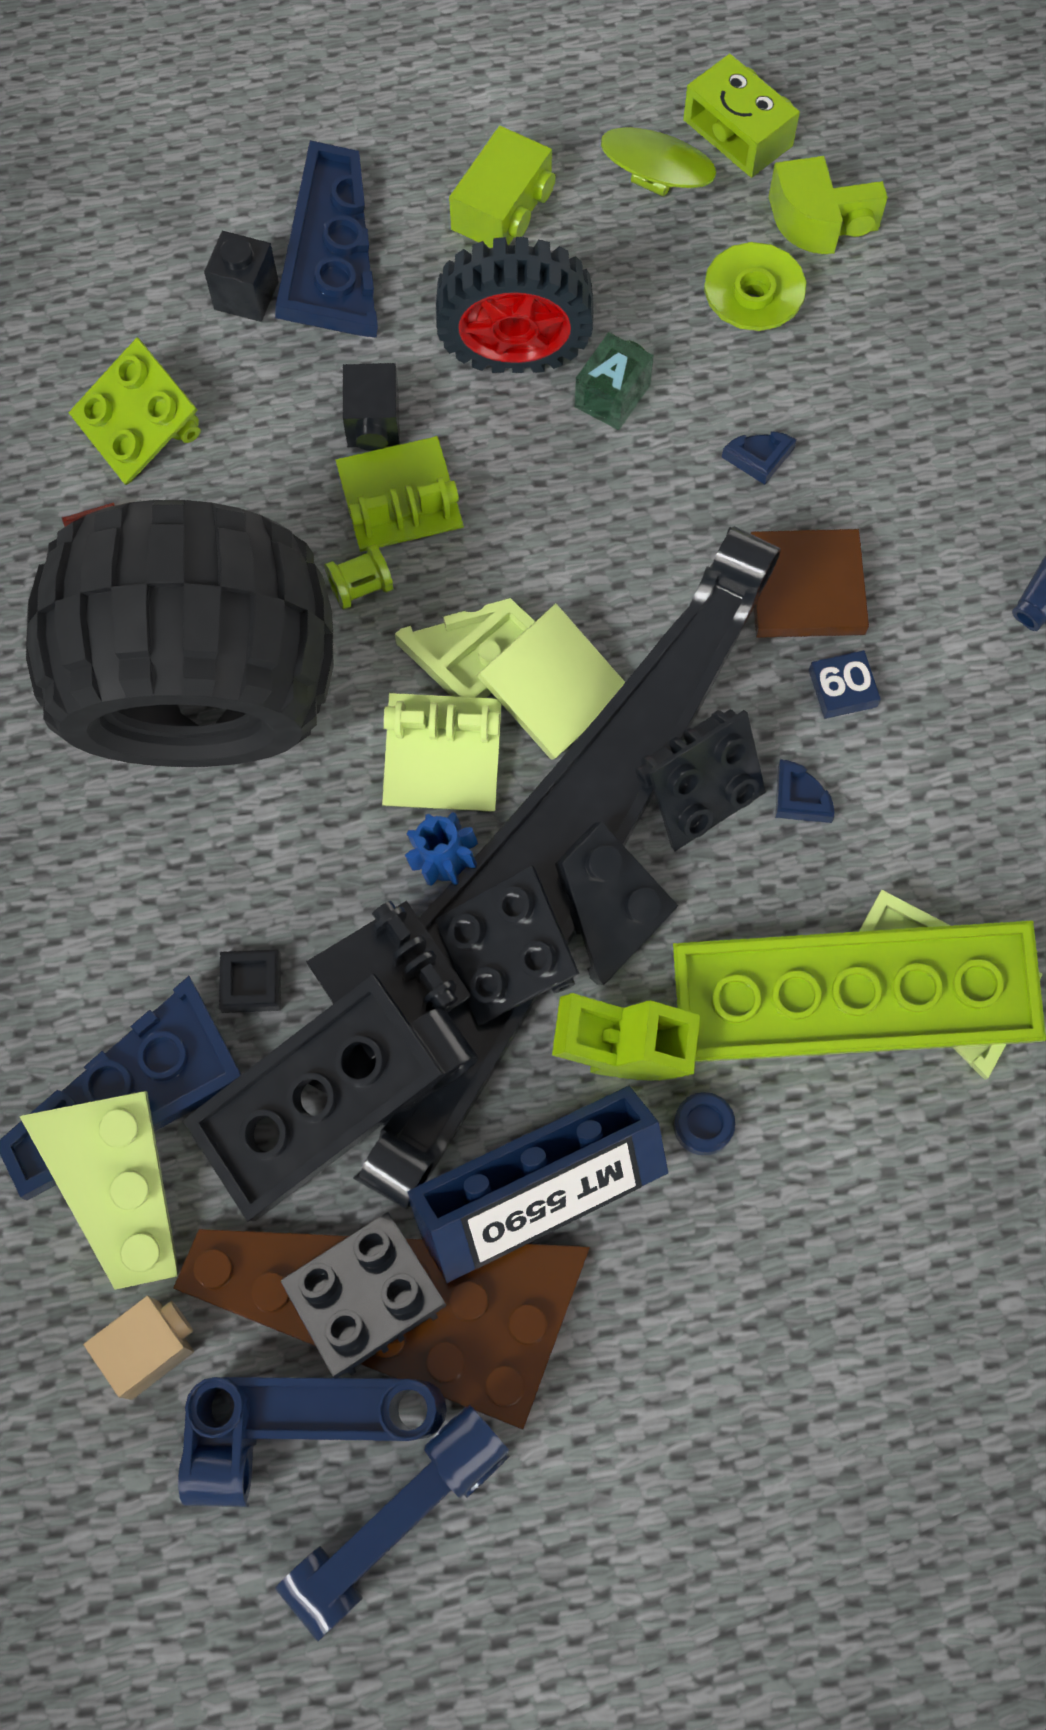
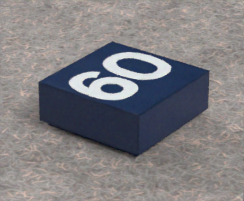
M865 650L811 662L809 674L824 719L878 707L881 698Z

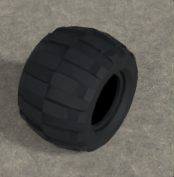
M191 500L129 502L100 509L73 521L57 532V539L48 544L46 562L38 566L28 600L26 661L34 696L39 705L43 707V720L51 731L75 748L111 760L165 767H212L254 762L288 751L311 735V729L317 726V714L320 712L321 704L326 703L334 668L332 609L323 575L314 564L313 552L307 543L292 534V531L265 516L238 507L212 502ZM179 705L225 708L226 711L215 724L199 726L181 713Z

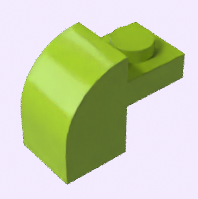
M824 156L776 162L769 190V200L774 219L782 235L793 245L808 252L818 254H835L839 236L859 237L870 231L879 230L888 199L883 181L833 188Z
M570 993L561 996L559 999L552 1056L591 1066L590 1073L632 1080H668L692 1075L695 1069L700 1015L652 1000L622 1008Z

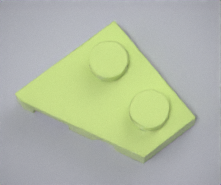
M509 598L487 604L476 612L462 611L444 616V623L413 632L411 626L401 628L395 633L396 644L450 696L487 698L491 691L476 675L535 621Z

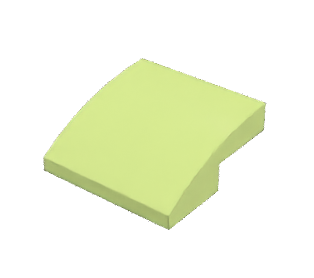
M556 603L476 675L551 760L557 758L589 727L625 683Z

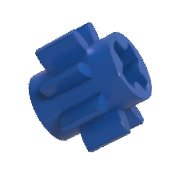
M454 812L447 818L442 816L433 817L431 814H426L425 820L419 824L416 831L408 830L407 836L415 849L406 853L405 857L412 871L422 869V874L430 886L436 880L451 881L454 885L458 884V875L465 867L476 868L477 866L474 855L469 850L478 844L472 827L461 829L460 821Z

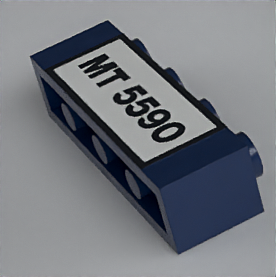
M630 1085L407 1191L422 1241L446 1283L474 1269H478L668 1174L659 1121Z

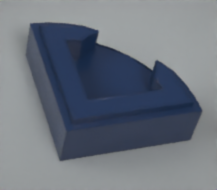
M772 431L770 435L738 436L723 448L722 458L765 485L794 450L797 439L784 433Z
M780 759L777 775L775 818L832 823L834 819V805L829 792L825 791L823 786L807 772L808 769L796 762Z

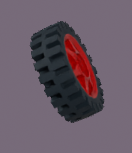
M501 237L493 239V248H488L483 241L473 244L472 254L465 249L455 254V262L449 260L443 267V274H439L436 294V328L439 340L444 341V348L449 354L455 352L458 361L465 364L472 359V368L483 371L487 365L492 366V373H504L505 368H512V373H524V368L528 367L531 368L533 373L545 372L546 363L553 369L563 365V358L571 361L578 356V349L584 350L588 344L589 337L592 335L593 291L590 274L587 269H583L582 262L576 256L569 259V251L561 246H558L551 252L550 242L539 239L535 246L531 247L528 243V237H516L515 245H507L506 238Z

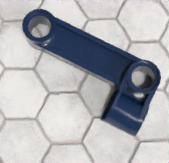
M212 1377L204 1379L193 1387L188 1394L185 1405L184 1444L178 1474L179 1498L185 1506L249 1507L247 1499L252 1479L253 1447L257 1444V1439L413 1441L429 1438L439 1431L445 1421L447 1412L445 1397L434 1384L419 1379ZM225 1389L233 1398L234 1411L228 1423L222 1426L213 1417L211 1407L217 1393ZM413 1390L421 1394L427 1404L426 1419L416 1429H411L403 1424L398 1410L403 1396Z
M470 1404L452 1418L424 1446V1450L431 1459V1462L331 1558L319 1546L275 1587V1590L317 1642L363 1599L353 1585L448 1493L453 1491L459 1498L462 1496L468 1498L510 1457L508 1454L510 1450Z

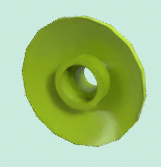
M748 242L733 245L716 255L706 271L704 292L709 307L721 320L739 329L762 331L780 327L795 317L804 303L807 282L801 266L788 252L771 244ZM748 294H756L759 297H752Z

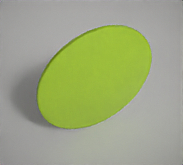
M622 127L611 129L602 136V150L615 164L632 173L631 182L662 197H665L671 187L698 188L712 183L715 179L716 168L704 153L670 135L648 129Z

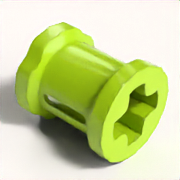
M376 544L367 547L366 554L338 565L334 561L324 564L331 589L343 610L351 607L352 600L379 589L385 593L394 590L389 568Z

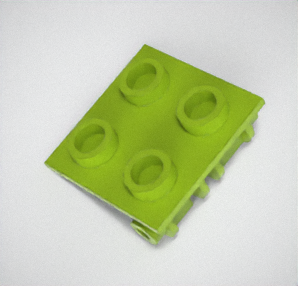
M138 337L134 339L68 412L125 485L132 482L172 438L182 440L184 443H190L200 435L199 419L195 415L198 409Z
M438 436L335 459L360 552L367 551V547L374 544L380 548L464 528L457 504L459 502L455 481L450 480Z

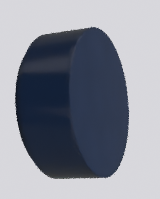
M709 1092L695 1093L687 1097L679 1105L674 1117V1133L679 1143L689 1152L697 1155L715 1154L726 1147L734 1134V1112L730 1105L716 1094Z

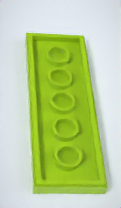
M1033 920L673 943L677 1008L700 1015L695 1062L1046 1041Z

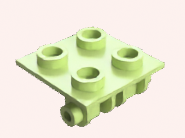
M389 693V703L384 709V729H387L382 806L495 812L502 706L499 700L493 698Z

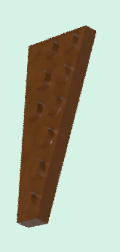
M199 1229L173 1289L316 1346L283 1287L281 1280L349 1236ZM406 1239L447 1306L436 1313L438 1319L433 1321L429 1318L410 1332L408 1331L403 1334L406 1340L401 1343L398 1339L387 1345L389 1348L388 1352L384 1354L380 1349L375 1355L360 1365L395 1379H419L431 1382L440 1389L445 1399L464 1407L470 1404L479 1413L524 1430L590 1247L526 1244L446 1283L422 1239Z

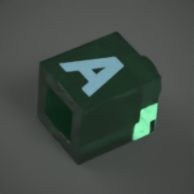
M608 332L576 377L574 407L620 430L651 385L654 355L645 351L638 343L631 340H623Z

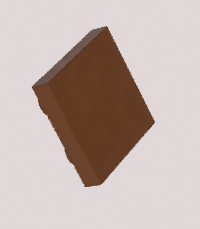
M859 529L753 531L750 533L781 549L776 566L754 606L756 638L866 635L869 621Z

